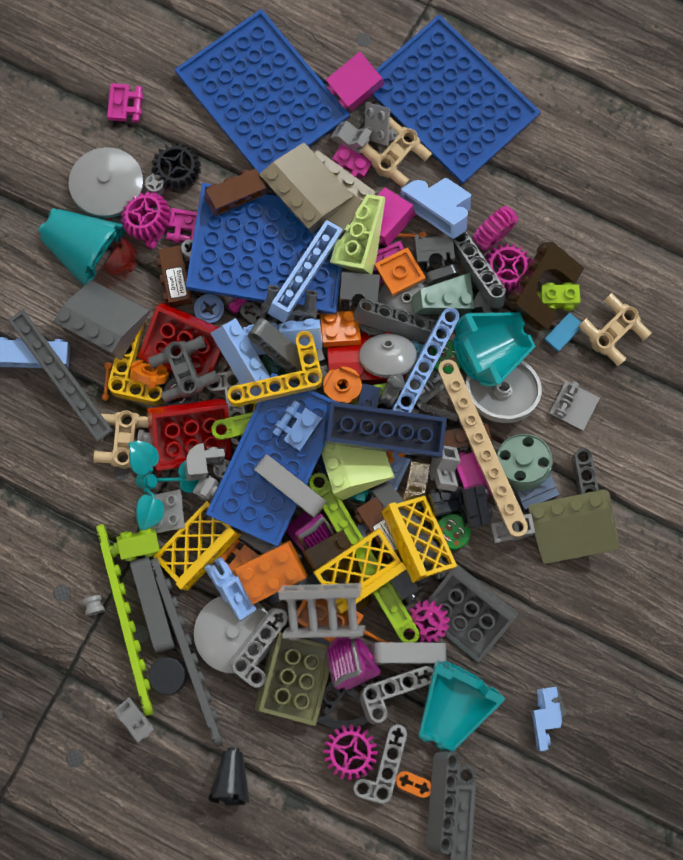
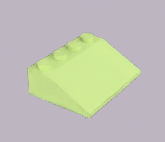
M325 444L321 453L333 494L341 500H345L395 478L387 452Z

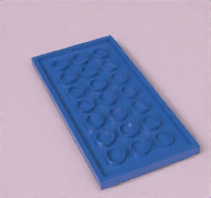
M272 373L270 378L276 377L278 375ZM292 381L289 382V385L293 388L299 386V384ZM278 384L270 386V390L273 392H277L281 388ZM311 390L258 402L206 515L278 547L298 504L258 474L254 468L267 454L307 485L325 446V443L322 442L327 404L337 401ZM294 400L300 404L297 412L300 414L307 408L322 418L300 452L283 441L287 435L285 432L282 431L279 437L272 433L276 428L275 424L278 420L282 419L286 413L285 409L291 406ZM292 417L287 426L292 428L297 419Z

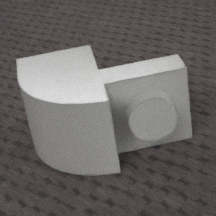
M344 121L338 124L330 139L338 145L342 144L360 153L362 148L369 142L368 137L371 131L367 128L357 129L348 121Z
M203 443L194 446L189 451L185 461L186 481L206 479L208 474L207 464L223 462L225 457L224 449L211 447L204 451Z
M444 446L443 457L432 458L430 478L436 481L437 489L456 491L458 487L454 472L460 463V458L456 447Z
M210 476L206 479H200L192 493L197 498L211 503L220 483Z
M524 515L528 529L519 538L513 537L508 533L503 521L490 524L494 544L511 540L515 541L534 535L536 532L532 515ZM515 522L512 524V529L515 532H521L523 526Z
M130 697L114 710L137 742L148 737L150 732L154 730L151 722Z

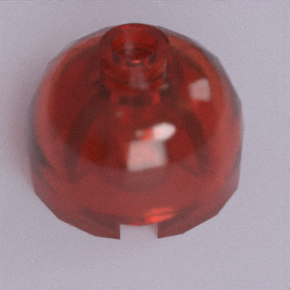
M121 238V241L117 243L108 256L107 263L103 264L102 269L116 276L124 275L127 271L132 272L137 265L135 262L137 254L134 246L124 238Z

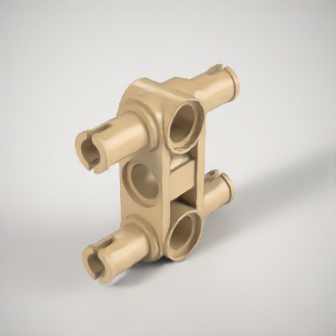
M390 117L389 129L396 130L397 138L383 153L379 154L368 143L362 148L360 153L372 162L378 175L388 179L391 178L403 188L409 181V178L397 169L401 161L409 152L413 151L425 162L432 152L420 143L421 141L413 129L402 128ZM404 137H409L412 142H406ZM381 163H386L389 168H382Z
M611 293L604 302L615 312V316L601 330H598L588 318L583 320L578 327L590 337L589 342L592 344V348L602 355H607L618 367L626 357L614 347L615 343L629 329H632L642 341L652 332L640 322V316L634 307L623 304ZM625 313L631 316V321L625 318ZM599 338L604 339L605 346L600 345Z
M127 410L116 414H101L109 426H115L116 428L114 449L112 452L95 450L94 463H111V465L122 469L131 468L128 443L136 441L137 429L148 428V418ZM126 417L132 418L131 423L128 425L122 424ZM121 455H128V460L121 463L119 462V457Z

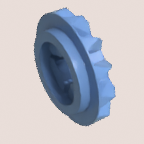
M206 294L199 297L195 302L194 313L197 318L211 324L218 322L223 316L224 305L222 300L216 295ZM205 303H206V305L209 306V307H212V306L214 307V308L212 309V310H213V315L210 314L209 312H206V313L204 312V311H206Z

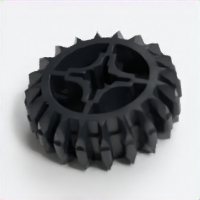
M172 142V147H168L165 144V150L159 148V154L154 155L155 160H152V166H154L151 168L152 173L160 175L158 181L163 179L165 190L169 186L172 192L175 188H178V191L181 192V187L188 190V184L194 186V180H198V174H201V168L199 167L202 165L201 161H198L200 159L199 155L195 154L194 149L189 150L188 144L184 148L181 142L178 146H175V143ZM185 158L189 160L191 163L190 169H188L187 166L184 165ZM163 165H165L166 168L169 169L168 176H166L162 172Z

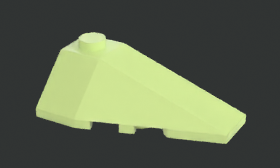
M371 194L366 195L355 212L356 216L351 224L346 226L344 235L336 242L330 263L353 272L372 274L378 253L385 197Z

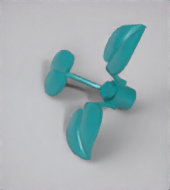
M133 441L128 443L130 466L133 472L139 474L135 480L137 487L149 494L142 495L136 506L139 529L146 530L158 524L164 516L163 503L159 499H154L155 495L150 491V489L155 488L157 482L180 481L181 490L191 493L199 480L186 481L185 461L179 466L178 474L180 477L156 478L155 475L149 474L153 471L152 467L159 461L158 451L147 442Z

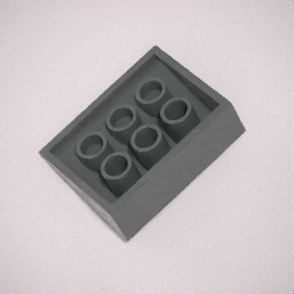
M90 280L62 306L53 322L71 334L122 360L151 311Z
M456 564L457 567L450 571L430 596L428 602L431 604L435 601V606L437 607L443 605L441 611L447 610L445 618H450V621L446 623L449 629L445 631V636L479 663L519 613Z

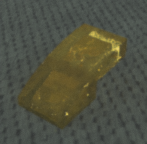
M411 461L404 499L411 500L424 496L430 469L429 464Z

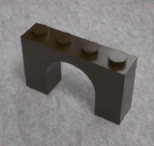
M553 241L539 245L535 257L528 263L525 274L519 278V284L510 293L506 304L515 312H520L522 318L537 330H548L557 316V313L545 305L538 296L537 283L541 274L549 271L563 283L572 282L574 284L584 270L583 266Z

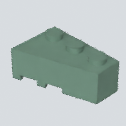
M470 273L420 289L412 296L413 313L417 315H440L445 309L454 308L460 316H463L474 309Z

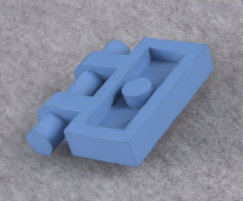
M294 400L291 406L285 409L286 413L281 420L277 421L275 424L276 428L272 433L279 437L282 431L285 432L287 435L283 441L300 452L322 418L307 408L300 414L297 412L300 404ZM294 417L295 419H297V421L295 422L293 427L290 428L287 426V424L290 421V419Z

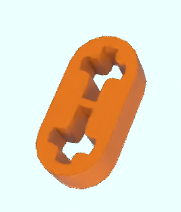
M406 771L400 772L396 776L395 782L400 789L423 798L430 795L431 783L428 780ZM407 775V779L413 782L412 786L409 784L401 786L402 782L399 781V778ZM425 782L429 790L420 794V789L414 786L416 783L423 785Z

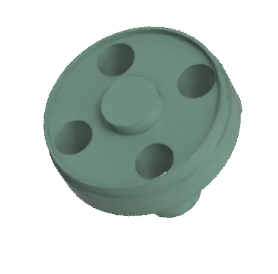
M530 434L514 435L505 440L497 452V457L510 486L517 491H524L541 485L552 472V454L550 449L537 436ZM525 444H531L532 446H531V447H526V446H524V445H525ZM503 457H508L509 459H508V460H502L501 458H503ZM545 464L547 467L542 468L539 465ZM519 477L524 478L523 481H518L516 479Z

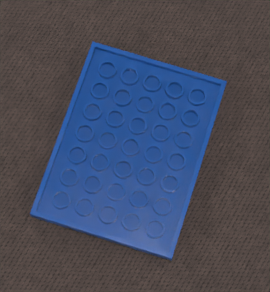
M262 9L174 69L177 76L259 174L272 162L303 142L308 147H311L333 131L339 123L350 118L347 110L342 107L337 98L333 96L327 86Z
M440 15L436 16L376 69L385 84L371 95L381 106L390 108V115L403 127L413 129L417 133L421 141L420 143L432 152L431 155L462 185L541 113Z
M202 183L185 289L263 303L267 297L268 286L275 285L280 289L282 288L322 225L311 234L277 196L264 194L262 197L214 217L204 199L205 190L212 184ZM334 248L306 289V291L314 290L318 292L315 307L319 313L336 314L342 267L330 263ZM306 291L297 304L304 305Z

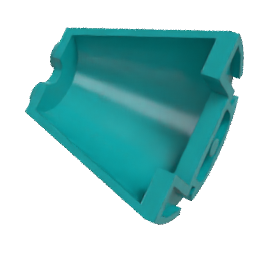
M53 208L49 213L46 223H42L39 227L40 239L84 287L90 280L93 281L97 275L95 266L111 242L118 243L125 233L123 224Z
M520 312L467 313L458 320L455 326L456 337L453 338L456 357L464 372L472 380H478L480 385L492 387L501 384L536 347L531 335L524 332L525 322Z
M437 660L434 664L418 737L427 743L431 740L435 741V745L439 749L444 751L448 749L453 752L503 703L505 697L494 687L490 686L489 688L483 682L484 680L469 671L447 661H443L440 664L441 661Z

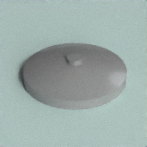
M105 147L87 152L76 161L69 175V190L75 204L86 214L97 218L120 216L125 211L123 206H128V201L134 200L133 196L139 197V194L143 192L144 181L140 166L131 155L116 148Z
M523 360L499 385L492 387L480 385L478 380H472L468 375L465 382L478 413L489 420L500 423H513L530 416L536 410L542 394V385L537 373Z
M222 596L213 599L201 610L194 626V642L198 653L208 665L224 673H235L230 668L231 658L267 613L259 602L254 604L257 610L242 620L237 619L229 603L225 602ZM264 628L260 632L261 638H266L269 634L268 628ZM271 643L260 656V658L256 661V663L254 664L255 666L261 663L262 660L266 657L270 650ZM251 644L248 647L249 654H253L257 650L256 644ZM239 660L236 663V670H241L244 667L243 660Z

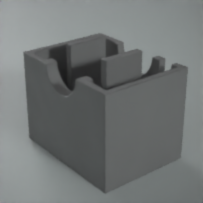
M419 235L414 236V259L421 270H429V264L437 263L440 268L454 264L455 254L451 237H444V235L434 237L422 236L419 239Z
M342 272L339 308H343L344 302H348V309L351 310V306L354 303H359L362 299L378 302L380 275Z

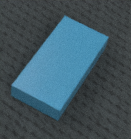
M569 312L544 341L559 352L581 329L578 327L581 322Z

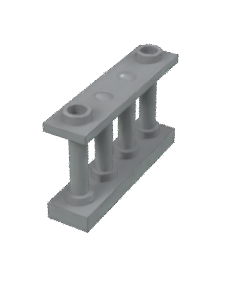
M362 583L282 586L279 590V600L288 602L290 627H286L283 633V638L299 640L311 637L348 636L350 639H356L363 636L365 625H357L355 599L361 595ZM325 598L328 604L329 626L318 627L315 600ZM337 598H345L347 600L349 626L337 625L335 602ZM297 599H305L308 603L310 627H298Z

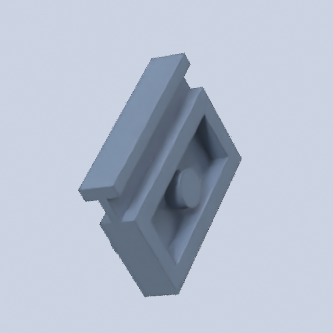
M551 474L544 483L535 488L524 491L515 490L524 511L529 509L528 505L545 502L560 495Z

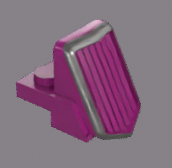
M307 512L303 513L289 524L285 531L302 553L336 533L334 527L321 512L315 518Z
M348 636L335 637L326 650L325 655L328 669L330 670L332 684L336 690L344 687L347 691L380 675L379 667L369 656L370 650L360 638L350 639Z

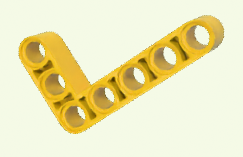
M145 320L129 347L132 348L131 353L125 354L122 360L115 357L108 387L111 394L115 397L158 406L164 401L161 394L163 391L158 385L156 388H149L145 383L129 378L131 364L135 362L146 323ZM125 365L127 366V370L125 372H119V367ZM115 384H122L120 390H113ZM134 388H141L139 394H132ZM153 392L160 393L156 399L150 398V395Z
M302 331L296 336V348L302 371L233 386L227 393L229 403L232 406L240 407L318 389L322 384V373L312 334ZM302 338H307L310 343L303 346L299 341ZM310 356L314 359V362L306 364L303 360ZM311 375H316L319 380L316 383H310L308 378ZM293 379L298 380L300 383L296 388L289 385V382ZM278 384L281 388L279 391L273 392L270 390V386ZM254 388L261 390V394L258 396H252L250 392ZM235 392L242 394L241 399L238 401L231 398Z

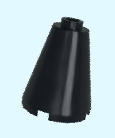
M229 747L227 751H223L209 793L208 800L210 802L219 804V800H221V802H225V805L241 806L249 803L244 755L240 752L239 748Z

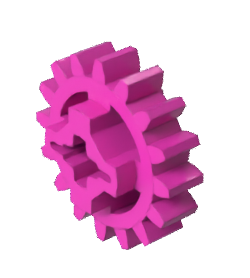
M425 600L423 605L419 601L416 607L413 606L410 609L412 613H409L419 631L422 643L425 639H427L428 643H431L433 639L438 642L440 637L445 636V631L449 629L446 623L450 621V618H445L447 610L441 611L443 605L437 607L435 606V601L429 604L428 600ZM431 630H438L435 633H429Z

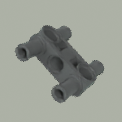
M269 285L266 300L261 307V319H265L270 323L280 324L283 322L267 314L273 300L280 291L278 286ZM307 290L304 305L297 304L286 322L291 320L296 322L306 320L305 317H311L310 319L316 320L318 310L315 306L318 292Z
M202 336L188 342H172L163 350L164 352L148 357L153 369L168 362L178 383L176 387L161 392L166 404L180 397L184 399L196 397L204 390V387L220 382L215 370L201 377L197 376L190 355L192 352L206 347ZM180 348L181 353L178 356H173L174 351ZM194 383L193 390L187 391V385Z

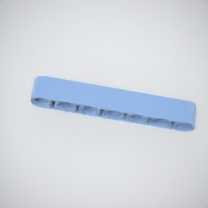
M447 308L440 314L405 381L404 389L401 390L391 410L411 413L459 320V313L456 309ZM446 313H450L453 316V322L446 321ZM437 330L444 332V339H439L436 336ZM428 347L435 348V356H431L428 354ZM420 363L427 366L426 373L419 371L418 366ZM411 380L418 382L419 387L417 390H413L410 387ZM402 397L409 399L410 405L408 407H404L401 404Z

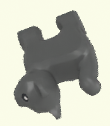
M400 374L392 375L387 379L388 383L379 398V402L385 405L384 407L393 408L397 396L404 389L405 382Z

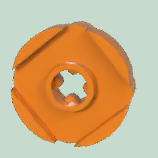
M138 360L131 364L129 378L145 383L149 388H156L157 385L167 382L169 372H167V368L164 365L153 369L150 363L147 364L143 363V360Z
M349 367L330 370L323 381L324 395L339 403L352 404V402L358 399L362 390V382L358 373ZM345 382L347 388L339 389L338 384Z

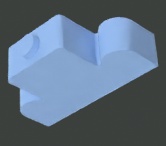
M444 178L430 188L422 180H415L401 188V198L413 205L415 213L452 239L467 230L471 194L462 187Z

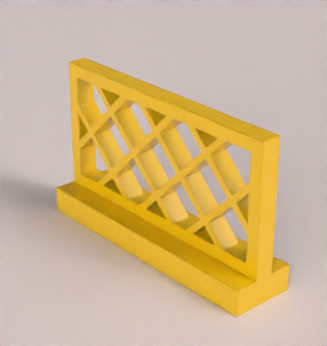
M426 496L398 504L394 502L388 504L381 511L412 583L457 567ZM417 503H422L424 507L423 513L414 509ZM400 508L409 511L407 518L400 514ZM412 513L421 517L419 524L410 520ZM424 520L431 523V531L422 526ZM408 525L417 529L415 536L408 532ZM420 531L429 535L427 542L418 538ZM432 537L439 541V548L430 544ZM416 542L425 546L423 554L416 550ZM428 549L437 553L435 560L426 556ZM440 555L447 558L449 565L445 566L438 562ZM424 560L433 564L432 570L426 572L423 565Z
M206 501L185 523V528L179 529L160 551L153 556L154 558L158 557L159 564L177 582L176 585L181 590L188 591L206 572L205 566L212 564L215 559L220 558L241 536L237 529L214 518L212 520H203V513L211 504L209 501ZM193 523H199L198 534L189 535L190 526ZM203 523H212L211 534H202ZM216 523H223L227 529L222 534H215ZM180 537H185V548H176V541ZM189 537H198V548H189ZM202 537H211V545L208 548H202ZM166 551H172L171 562H165L161 558ZM176 551H185L184 562H176ZM189 551H198V559L195 562H189ZM176 565H184V573L180 577L175 574Z
M378 528L313 573L320 584H339L335 583L337 571L347 573L345 584L349 583L350 574L360 576L359 583H362V592L360 597L355 599V602L358 603L407 568L396 555L382 530ZM377 535L382 540L380 549L370 547L372 538ZM359 547L366 548L364 560L354 558L355 551ZM370 549L379 551L377 562L367 561ZM383 552L390 553L394 560L387 565L381 564ZM342 558L350 559L348 571L338 569L339 561ZM353 560L363 562L361 574L351 572ZM367 563L376 565L375 573L371 576L365 575ZM326 569L334 570L331 582L324 581L320 573ZM337 598L335 600L337 612L342 614L348 609V603L345 598Z

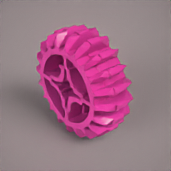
M147 191L145 195L140 193L139 197L133 196L134 200L128 201L129 205L123 206L125 211L121 213V222L124 230L137 240L141 238L145 241L147 237L152 240L154 235L159 237V232H165L164 227L169 226L168 221L171 220L169 204L162 196L154 192L150 194Z
M508 206L501 207L480 225L474 233L472 240L483 251L489 250L507 236L511 229L515 227L519 217L512 208L510 209Z
M505 243L504 248L498 244L497 249L491 248V253H487L485 256L493 271V262L495 260L498 262L497 265L500 268L495 274L506 288L507 293L511 292V288L513 290L516 289L519 284V278L525 274L528 268L527 265L532 260L531 257H526L527 251L521 252L522 247L516 249L515 243L511 247H509L508 243ZM518 263L522 267V274L520 276L515 268ZM511 266V269L509 270L508 268V270L504 269V267ZM503 277H508L510 280H505V279H502V278H503Z
M353 725L349 726V731H346V727L342 726L343 733L341 734L335 729L334 732L337 736L334 737L331 734L328 736L333 740L332 743L325 742V745L329 746L330 750H323V753H329L330 757L324 758V761L331 760L332 764L327 766L328 769L335 766L336 769L333 774L336 775L338 771H341V779L344 778L345 773L348 774V780L352 779V774H355V778L359 779L358 772L360 771L366 776L367 773L364 769L366 767L369 770L373 769L369 762L376 763V760L372 759L371 755H378V752L371 751V748L376 747L377 744L373 743L370 745L369 741L373 739V736L367 739L365 737L368 733L367 730L360 734V726L357 727L356 732L353 731ZM353 735L348 746L336 744L340 738ZM359 738L366 745L367 755L357 750L356 746ZM354 742L353 751L360 755V757L352 756V758H349L348 763H346L347 753L340 748L349 749ZM334 750L344 755L342 767L338 765L334 758ZM357 758L365 761L359 768L348 770L353 759Z

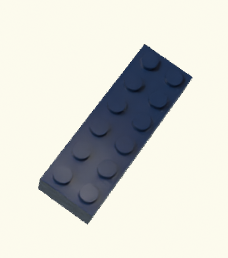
M330 402L327 404L322 443L437 459L443 457L447 418Z

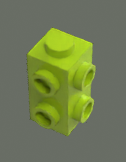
M572 282L563 283L562 285L545 283L538 292L541 301L553 311L564 308L565 311H572L580 304L579 285H574Z
M155 528L139 529L140 532L136 533L131 531L120 533V536H117V543H114L116 555L120 554L121 560L125 559V561L135 560L140 555H145V557L156 555V552H159L160 549Z

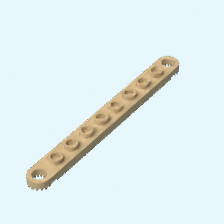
M444 360L439 365L438 373L502 520L511 536L522 537L527 532L528 525L457 364L452 360ZM445 365H449L453 368V372L446 374L442 368ZM515 522L522 524L523 530L515 532L512 529V524Z

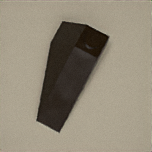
M343 529L328 536L303 551L311 568L316 571L350 548L352 544ZM342 558L339 561L338 569L348 571L350 559ZM353 560L351 572L361 574L358 561ZM326 569L320 575L326 581L331 582L334 570ZM337 571L335 583L345 584L347 573ZM350 574L349 583H359L360 576ZM370 595L356 603L357 612L372 603Z

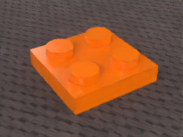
M408 247L375 263V268L392 297L426 281L425 275Z
M355 311L336 312V314L320 313L323 347L361 345L359 323L353 318Z

